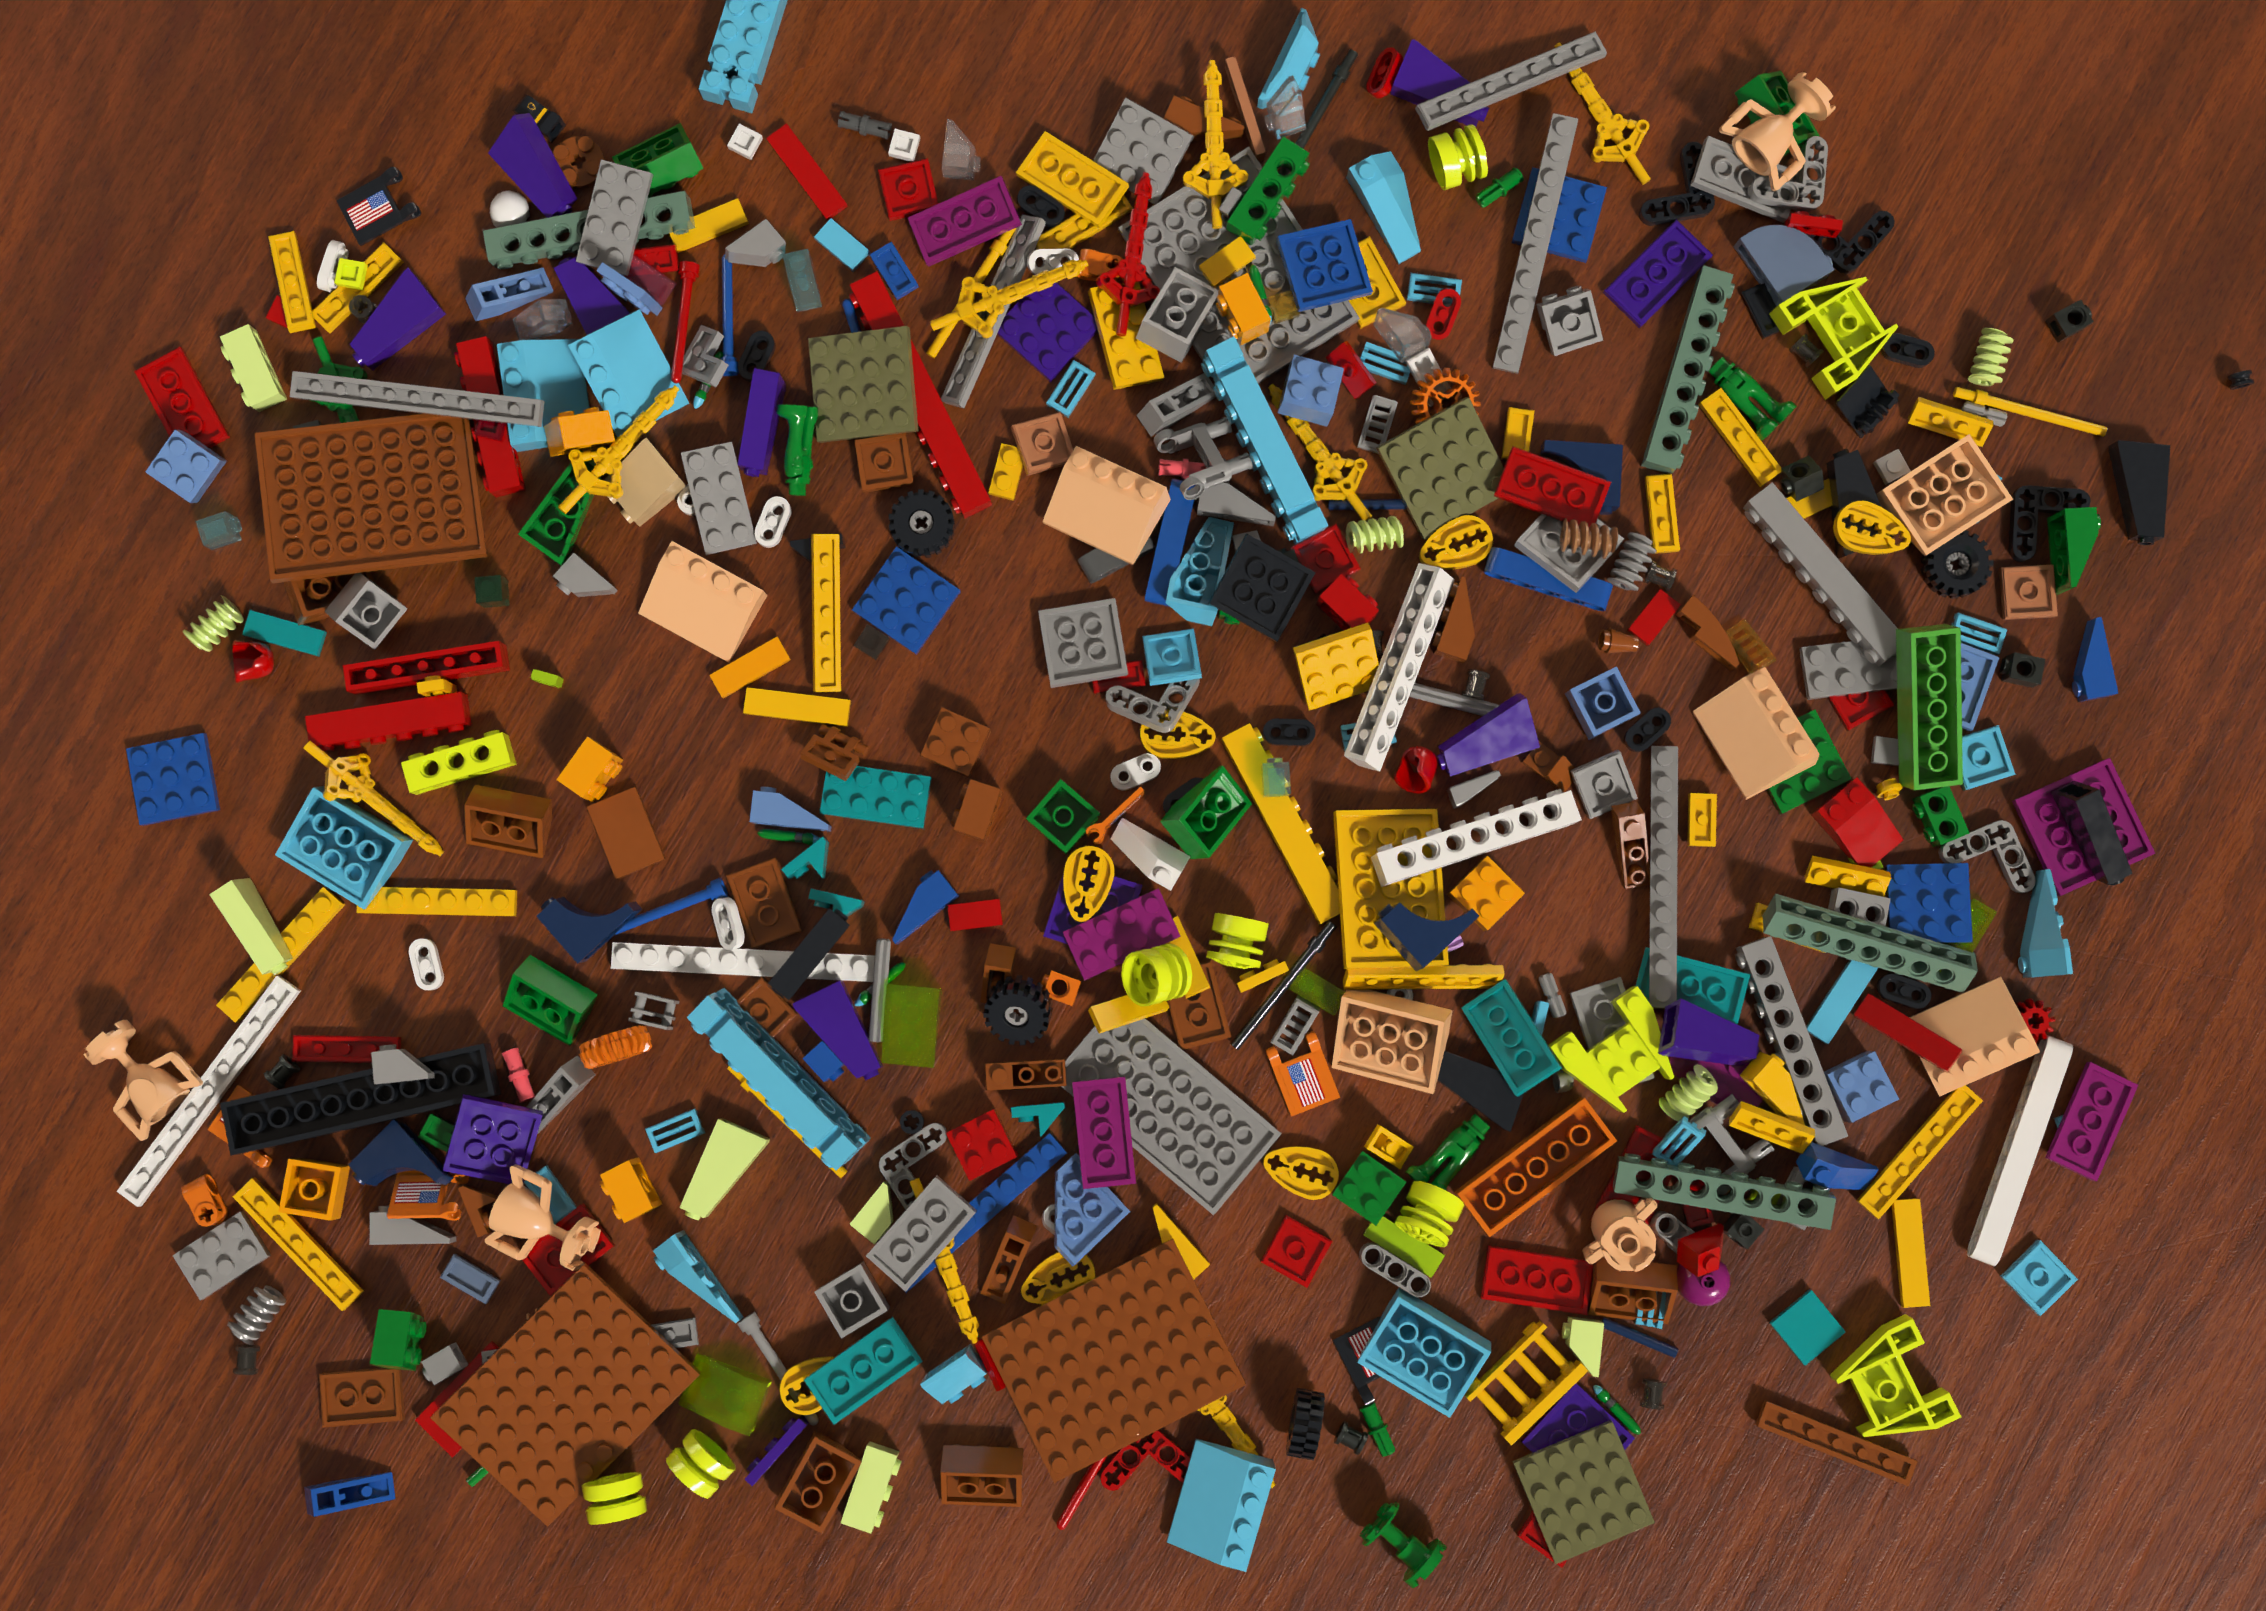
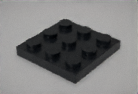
M1246 534L1208 604L1278 642L1316 572L1251 535Z

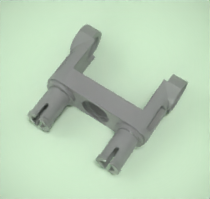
M1227 417L1207 425L1205 423H1198L1176 432L1172 429H1164L1154 437L1153 442L1161 453L1169 452L1171 454L1194 445L1206 469L1190 474L1180 484L1179 489L1186 500L1197 499L1204 493L1205 489L1227 482L1232 478V475L1253 468L1248 453L1226 461V459L1222 458L1212 439L1232 433L1231 424ZM1171 439L1168 443L1162 445L1164 441ZM1193 485H1196L1195 487L1191 488L1190 490H1187L1189 487H1191V486H1193Z
M1730 1094L1729 1097L1715 1107L1705 1108L1688 1122L1696 1123L1699 1130L1706 1126L1735 1165L1722 1174L1732 1175V1172L1748 1174L1755 1169L1757 1161L1775 1149L1765 1139H1760L1746 1150L1744 1148L1741 1149L1722 1125L1724 1123L1723 1120L1730 1116L1739 1105L1738 1100H1736L1733 1094ZM1683 1128L1670 1143L1673 1144L1686 1129ZM1727 1184L1720 1185L1717 1188V1194L1725 1195L1731 1190V1186Z

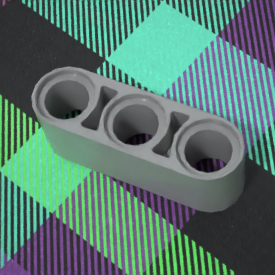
M1367 1243L1361 1247L1359 1258L1366 1267L1415 1297H1423L1428 1294L1431 1282L1424 1273L1375 1243ZM1369 1249H1377L1379 1252L1377 1261L1369 1263L1365 1259V1254ZM1393 1263H1399L1402 1267L1401 1273L1396 1277L1389 1276L1388 1268ZM1416 1277H1421L1424 1280V1286L1419 1291H1414L1411 1288V1282Z

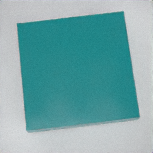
M1810 1289L1769 1322L1804 1366L1846 1333Z

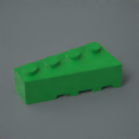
M594 460L584 461L588 471L591 472L596 465ZM572 463L569 464L518 533L519 536L561 566L571 554L594 497L593 494L590 495L586 492L566 514L558 508L578 486Z

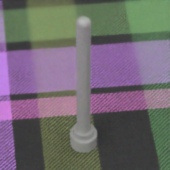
M753 1312L739 1321L737 1325L742 1332L752 1336L781 1380L787 1369L760 1330L761 1325L759 1322L761 1320L756 1312ZM793 1387L789 1388L788 1391L795 1402L798 1401L797 1396L802 1393L800 1389L795 1391ZM816 1413L804 1415L810 1425L818 1424L819 1418Z

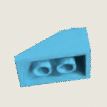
M969 1344L928 1372L920 1385L941 1404L946 1401L952 1404L964 1395L962 1390L970 1385L974 1389L986 1380L984 1375L987 1374V1370L973 1346Z

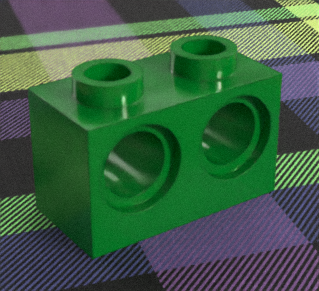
M1950 786L1939 787L1912 799L1914 802L1912 805L1913 811L1918 819L1921 818L1924 825V837L1933 847L1970 833ZM1930 798L1937 801L1938 808L1935 812L1929 808L1928 802ZM1941 822L1945 823L1948 827L1946 836L1942 835L1939 831Z

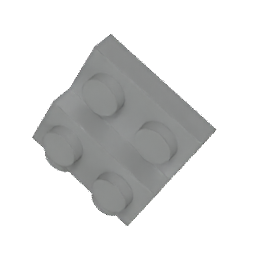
M1575 286L1566 290L1567 295L1558 297L1557 294L1547 295L1542 298L1543 303L1536 304L1542 328L1546 330L1553 356L1603 341L1591 290L1582 289V286Z

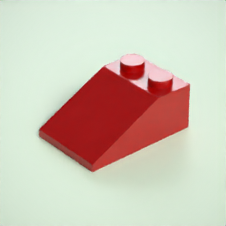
M1858 777L1850 780L1810 814L1848 858H1851L1860 866L1873 867L1904 840L1875 796Z

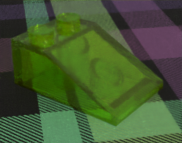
M887 984L881 1063L934 1068L942 989Z
M697 1353L693 1365L701 1373L683 1391L678 1405L725 1428L750 1436L754 1432L772 1380Z

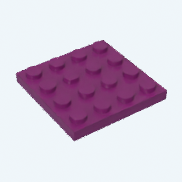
M2110 758L2012 801L2044 870L2051 869L2057 897L2096 880L2051 794L2052 791L2072 781H2077L2100 790L2129 865L2156 854Z

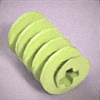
M1983 328L1981 331L1983 335L1980 336L1978 341L1980 345L1976 349L1978 355L1973 359L1975 365L1971 367L1972 375L1969 376L1968 380L1976 385L1991 386L1994 383H2002L2003 381L1996 374L2005 373L2006 369L1999 366V363L2008 362V359L2002 356V354L2010 353L2011 349L2004 345L2012 344L2014 339L2008 337L2001 330Z
M1389 516L1387 519L1380 517L1378 520L1372 518L1368 521L1360 520L1358 523L1355 521L1349 522L1346 527L1348 549L1352 553L1354 547H1356L1360 554L1363 553L1364 545H1366L1367 550L1372 552L1374 544H1376L1377 549L1382 551L1384 543H1386L1388 549H1393L1394 541H1396L1398 548H1402L1404 536L1400 520L1395 516Z
M222 595L224 604L214 601L216 611L207 608L208 618L201 615L198 616L201 622L200 626L191 622L190 625L193 632L191 633L185 629L182 631L199 649L208 652L212 651L213 646L211 643L219 644L221 642L219 636L227 637V629L235 630V622L242 623L244 621L239 609Z
M1695 1065L1693 1068L1694 1072L1688 1071L1686 1074L1687 1078L1683 1077L1679 1080L1680 1085H1673V1091H1667L1665 1094L1666 1098L1662 1097L1659 1099L1661 1109L1678 1122L1683 1116L1689 1119V1116L1694 1114L1696 1109L1702 1107L1703 1103L1710 1099V1096L1717 1093L1718 1086L1715 1078L1702 1065Z

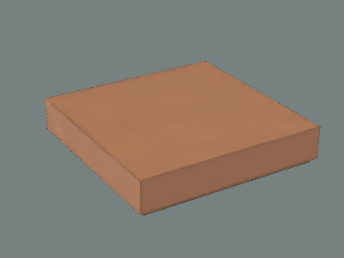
M1061 412L1011 426L1027 476L1064 466L1073 452Z
M2054 565L1999 568L2003 620L2052 618L2058 616Z

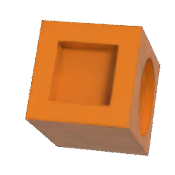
M1051 970L1050 975H1044L1041 984L1043 985L1042 990L1047 989L1049 991V998L1073 1006L1082 981ZM1057 980H1063L1067 984V991L1063 995H1056L1052 990V985Z

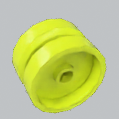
M693 1429L682 1440L684 1448H675L666 1458V1463L684 1485L699 1496L708 1499L719 1488L718 1479L726 1480L736 1468L732 1459L716 1442L701 1431Z
M641 1473L613 1474L584 1483L582 1485L584 1500L596 1502L586 1509L588 1524H607L646 1513L645 1497L634 1494L643 1487Z

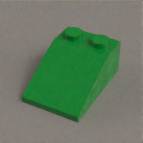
M2097 507L2065 508L2047 518L2050 564L2054 565L2056 595L2077 587L2098 536V530L2101 527V518L2097 514Z
M1222 765L1174 803L1160 822L1185 854L1190 856V859L1210 858L1246 813L1252 802Z

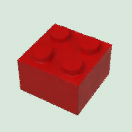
M1341 574L1319 596L1316 605L1343 631L1365 623L1370 624L1379 612V609L1376 608L1378 603L1370 595L1366 594L1364 596L1358 590L1359 585L1350 576L1345 578Z
M995 1108L946 1133L969 1181L1019 1156Z

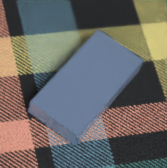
M453 1254L440 1276L441 1279L484 1304L489 1302L501 1281L499 1278L457 1254Z

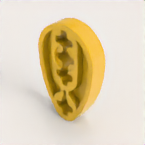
M1855 501L1844 506L1837 513L1834 520L1833 529L1837 541L1850 551L1871 555L1888 554L1905 549L1911 541L1909 531L1899 519L1884 508L1868 501ZM1850 516L1852 523L1862 520L1864 527H1870L1874 524L1878 534L1871 537L1868 530H1862L1858 533L1857 527L1853 525L1845 528V523L1842 522V519ZM1900 533L1899 538L1903 539V542L1895 545V540L1890 535L1893 536Z
M1472 515L1460 516L1444 524L1428 538L1419 552V559L1422 564L1440 567L1443 570L1461 569L1476 565L1486 558L1492 548V532L1482 519ZM1476 530L1486 534L1483 542L1480 543V540L1476 539L1472 541L1471 547L1463 544L1459 547V552H1456L1454 548H1449L1452 539L1455 542H1461L1465 534L1468 538L1473 537L1476 534ZM1430 548L1432 552L1441 551L1435 556V561H1432L1431 558H1425L1424 555L1427 554V549Z
M1167 709V714L1163 719L1159 718L1160 723H1163L1165 720L1169 721V709ZM1183 712L1173 730L1169 731L1175 732L1176 728H1181V732L1185 733L1186 736L1181 737L1179 742L1175 741L1174 736H1168L1165 741L1162 740L1161 735H1155L1154 739H1149V735L1144 733L1149 727L1141 725L1140 738L1144 748L1150 754L1162 759H1177L1199 754L1210 748L1216 739L1213 728L1203 720L1186 712ZM1202 730H1206L1207 735L1211 736V740H1207L1206 744H1201V739L1190 735H1200Z
M1081 847L1075 850L1065 863L1063 877L1065 900L1072 918L1078 922L1088 921L1100 909L1109 894L1114 879L1113 861L1104 850L1098 847ZM1091 851L1096 852V857L1100 858L1099 862H1094L1093 869L1097 870V874L1092 875L1090 879L1092 883H1095L1094 888H1089L1088 892L1083 891V886L1079 885L1080 881H1085L1086 874L1082 872V869L1087 868L1089 864L1088 860H1085L1084 857L1085 855H1090ZM1085 896L1084 903L1085 907L1089 909V914H1084L1083 918L1078 917V912L1074 911V908L1080 906Z
M1302 1146L1282 1147L1269 1151L1263 1158L1264 1168L1271 1177L1283 1188L1309 1200L1322 1199L1328 1196L1337 1185L1339 1177L1337 1164L1329 1154L1320 1149ZM1275 1155H1278L1279 1161L1289 1166H1277L1275 1170H1272L1268 1159H1273ZM1300 1163H1304V1168L1307 1170L1317 1167L1319 1174H1324L1327 1170L1330 1171L1329 1176L1333 1178V1181L1322 1185L1321 1179L1315 1178L1311 1182L1306 1174H1302L1298 1178L1293 1168L1294 1166H1299Z
M1059 1251L1050 1255L1036 1266L1023 1283L1021 1289L1023 1298L1028 1302L1043 1305L1094 1279L1095 1267L1092 1260L1086 1254L1079 1261L1083 1265L1088 1264L1090 1267L1086 1271V1276L1078 1273L1074 1276V1281L1070 1282V1279L1066 1278L1062 1281V1286L1058 1287L1056 1283L1052 1284L1050 1281L1054 1278L1053 1273L1057 1272L1059 1276H1062L1066 1273L1065 1268L1070 1267L1071 1270H1076L1078 1264L1072 1267ZM1030 1283H1033L1034 1286L1046 1284L1037 1292V1297L1026 1293Z
M833 1356L805 1360L793 1365L784 1373L780 1381L779 1391L784 1405L790 1411L799 1415H810L822 1409L811 1391L808 1396L800 1393L797 1396L798 1401L793 1402L792 1399L787 1400L785 1396L789 1394V1388L793 1387L795 1391L801 1388L800 1383L804 1381L803 1379L833 1359Z

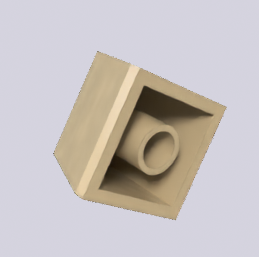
M645 438L621 462L623 465L620 471L623 489L622 497L618 499L608 498L613 504L618 501L624 508L620 511L624 518L630 524L634 521L640 527L678 497L686 485L650 441ZM609 475L604 481L611 482L612 475Z

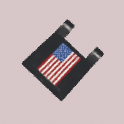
M390 167L378 178L337 200L360 246L403 222L415 219L421 215L420 208L413 202L406 204L399 210L387 187L403 180L401 172L395 167Z
M1380 1316L1333 1340L1366 1405H1370L1375 1401L1367 1384L1381 1376L1357 1363V1360L1379 1322Z

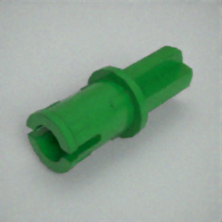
M1513 167L1499 179H1493L1491 185L1476 195V202L1480 207L1484 208L1500 196L1505 197L1507 191L1524 181L1522 173L1518 168Z
M1373 1402L1370 1405L1362 1406L1360 1411L1369 1427L1368 1434L1373 1436L1381 1456L1391 1455L1395 1452V1447L1386 1429L1388 1425L1383 1422L1376 1403Z

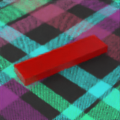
M787 123L766 138L767 142L827 221L848 207L845 200Z
M1869 993L1854 1013L1855 1018L1946 1073L1950 1071L1962 1053V1049Z
M293 1035L292 1062L372 1063L371 1052L380 1051L379 1046L396 1044V1049H401V1037Z

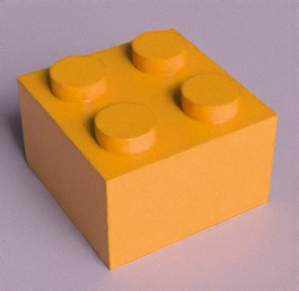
M1248 273L1219 286L1218 296L1216 297L1218 302L1215 303L1221 317L1226 316L1229 322V326H1227L1228 332L1231 337L1235 336L1240 346L1269 331L1271 318Z
M599 407L583 410L584 413L574 415V411L558 413V416L551 418V422L544 426L550 457L567 455L574 449L581 450L582 452L594 451L615 442L609 410L600 411Z
M587 736L559 775L557 781L580 797L594 802L595 799L599 800L606 792L607 787L605 785L611 777L615 778L622 769L621 763L623 759Z
M1489 856L1484 857L1447 893L1464 912L1472 908L1479 915L1474 922L1483 931L1489 930L1525 894Z
M301 1157L288 1159L278 1212L330 1221L340 1219L349 1176V1165Z
M639 1157L630 1159L600 1175L602 1181H600L601 1188L607 1196H611L614 1205H612L613 1212L624 1223L636 1219L662 1205Z

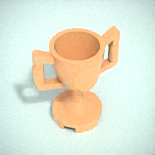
M1805 72L1798 73L1788 83V92L1795 106L1786 115H1774L1750 99L1743 102L1719 128L1720 133L1734 137L1732 140L1733 149L1738 158L1750 170L1762 176H1769L1772 191L1780 189L1806 162L1793 136V122L1802 113L1812 119L1822 121L1836 108L1835 105L1830 106L1829 100L1833 95L1818 78H1815L1812 82L1805 79ZM1750 110L1761 117V119L1745 129L1732 127ZM1787 149H1789L1795 161L1779 178L1777 165Z
M121 1020L114 1024L118 1030H112L107 1034L103 1031L85 1048L88 1052L84 1056L92 1065L101 1063L106 1059L116 1058L127 1069L126 1087L113 1107V1111L140 1141L148 1138L151 1125L172 1113L191 1092L188 1088L201 1086L203 1081L176 1051L169 1052L149 1064H137L126 1052L128 1042L134 1036L136 1029L128 1020ZM171 1061L189 1081L181 1082L159 1067ZM129 1099H131L137 1113L142 1118L141 1125L125 1108Z
M518 1164L511 1166L512 1183L500 1193L493 1205L489 1217V1227L495 1232L485 1238V1243L516 1260H523L530 1253L539 1238L549 1234L563 1241L559 1259L560 1264L572 1271L578 1270L584 1264V1262L580 1261L581 1257L587 1251L592 1253L596 1247L601 1229L596 1227L599 1222L589 1217H583L569 1231L556 1226L553 1223V1217L550 1212L552 1182ZM522 1178L541 1188V1198L532 1190L523 1186ZM503 1235H509L518 1238H528V1240L519 1249L499 1238Z
M1642 1197L1635 1206L1625 1200L1617 1199L1600 1205L1594 1212L1591 1222L1592 1233L1596 1240L1582 1249L1586 1261L1589 1264H1594L1604 1256L1607 1262L1619 1271L1637 1272L1647 1267L1655 1257L1656 1237L1644 1220L1657 1208L1656 1201L1652 1198Z

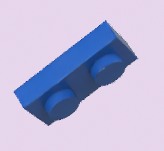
M892 241L870 254V258L896 300L919 288Z

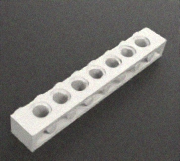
M1418 563L1344 754L1346 758L1358 766L1379 772L1382 768L1454 582V579L1440 567Z
M1558 789L1547 793L1546 799L1538 801L1537 797L1522 801L1523 806L1514 808L1513 804L1498 809L1499 814L1490 816L1489 812L1475 816L1474 822L1466 824L1465 820L1451 824V829L1442 832L1441 828L1426 832L1427 837L1419 840L1417 836H1412L1402 840V845L1393 848L1391 843L1377 848L1378 853L1373 855L1371 859L1380 885L1383 887L1573 825L1582 820L1571 790L1562 793V790ZM1544 807H1548L1552 811L1551 819L1544 815ZM1520 814L1527 817L1528 826H1523L1520 823ZM1496 822L1504 826V834H1499L1496 831ZM1471 830H1475L1480 834V842H1475L1471 838ZM1447 838H1452L1456 842L1455 850L1448 848L1446 844ZM1423 846H1428L1432 850L1431 858L1423 855ZM1399 853L1407 857V866H1403L1398 862L1397 856Z

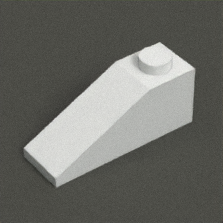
M1124 818L1120 820L1111 837V840L1149 879L1170 891L1190 859L1189 855Z

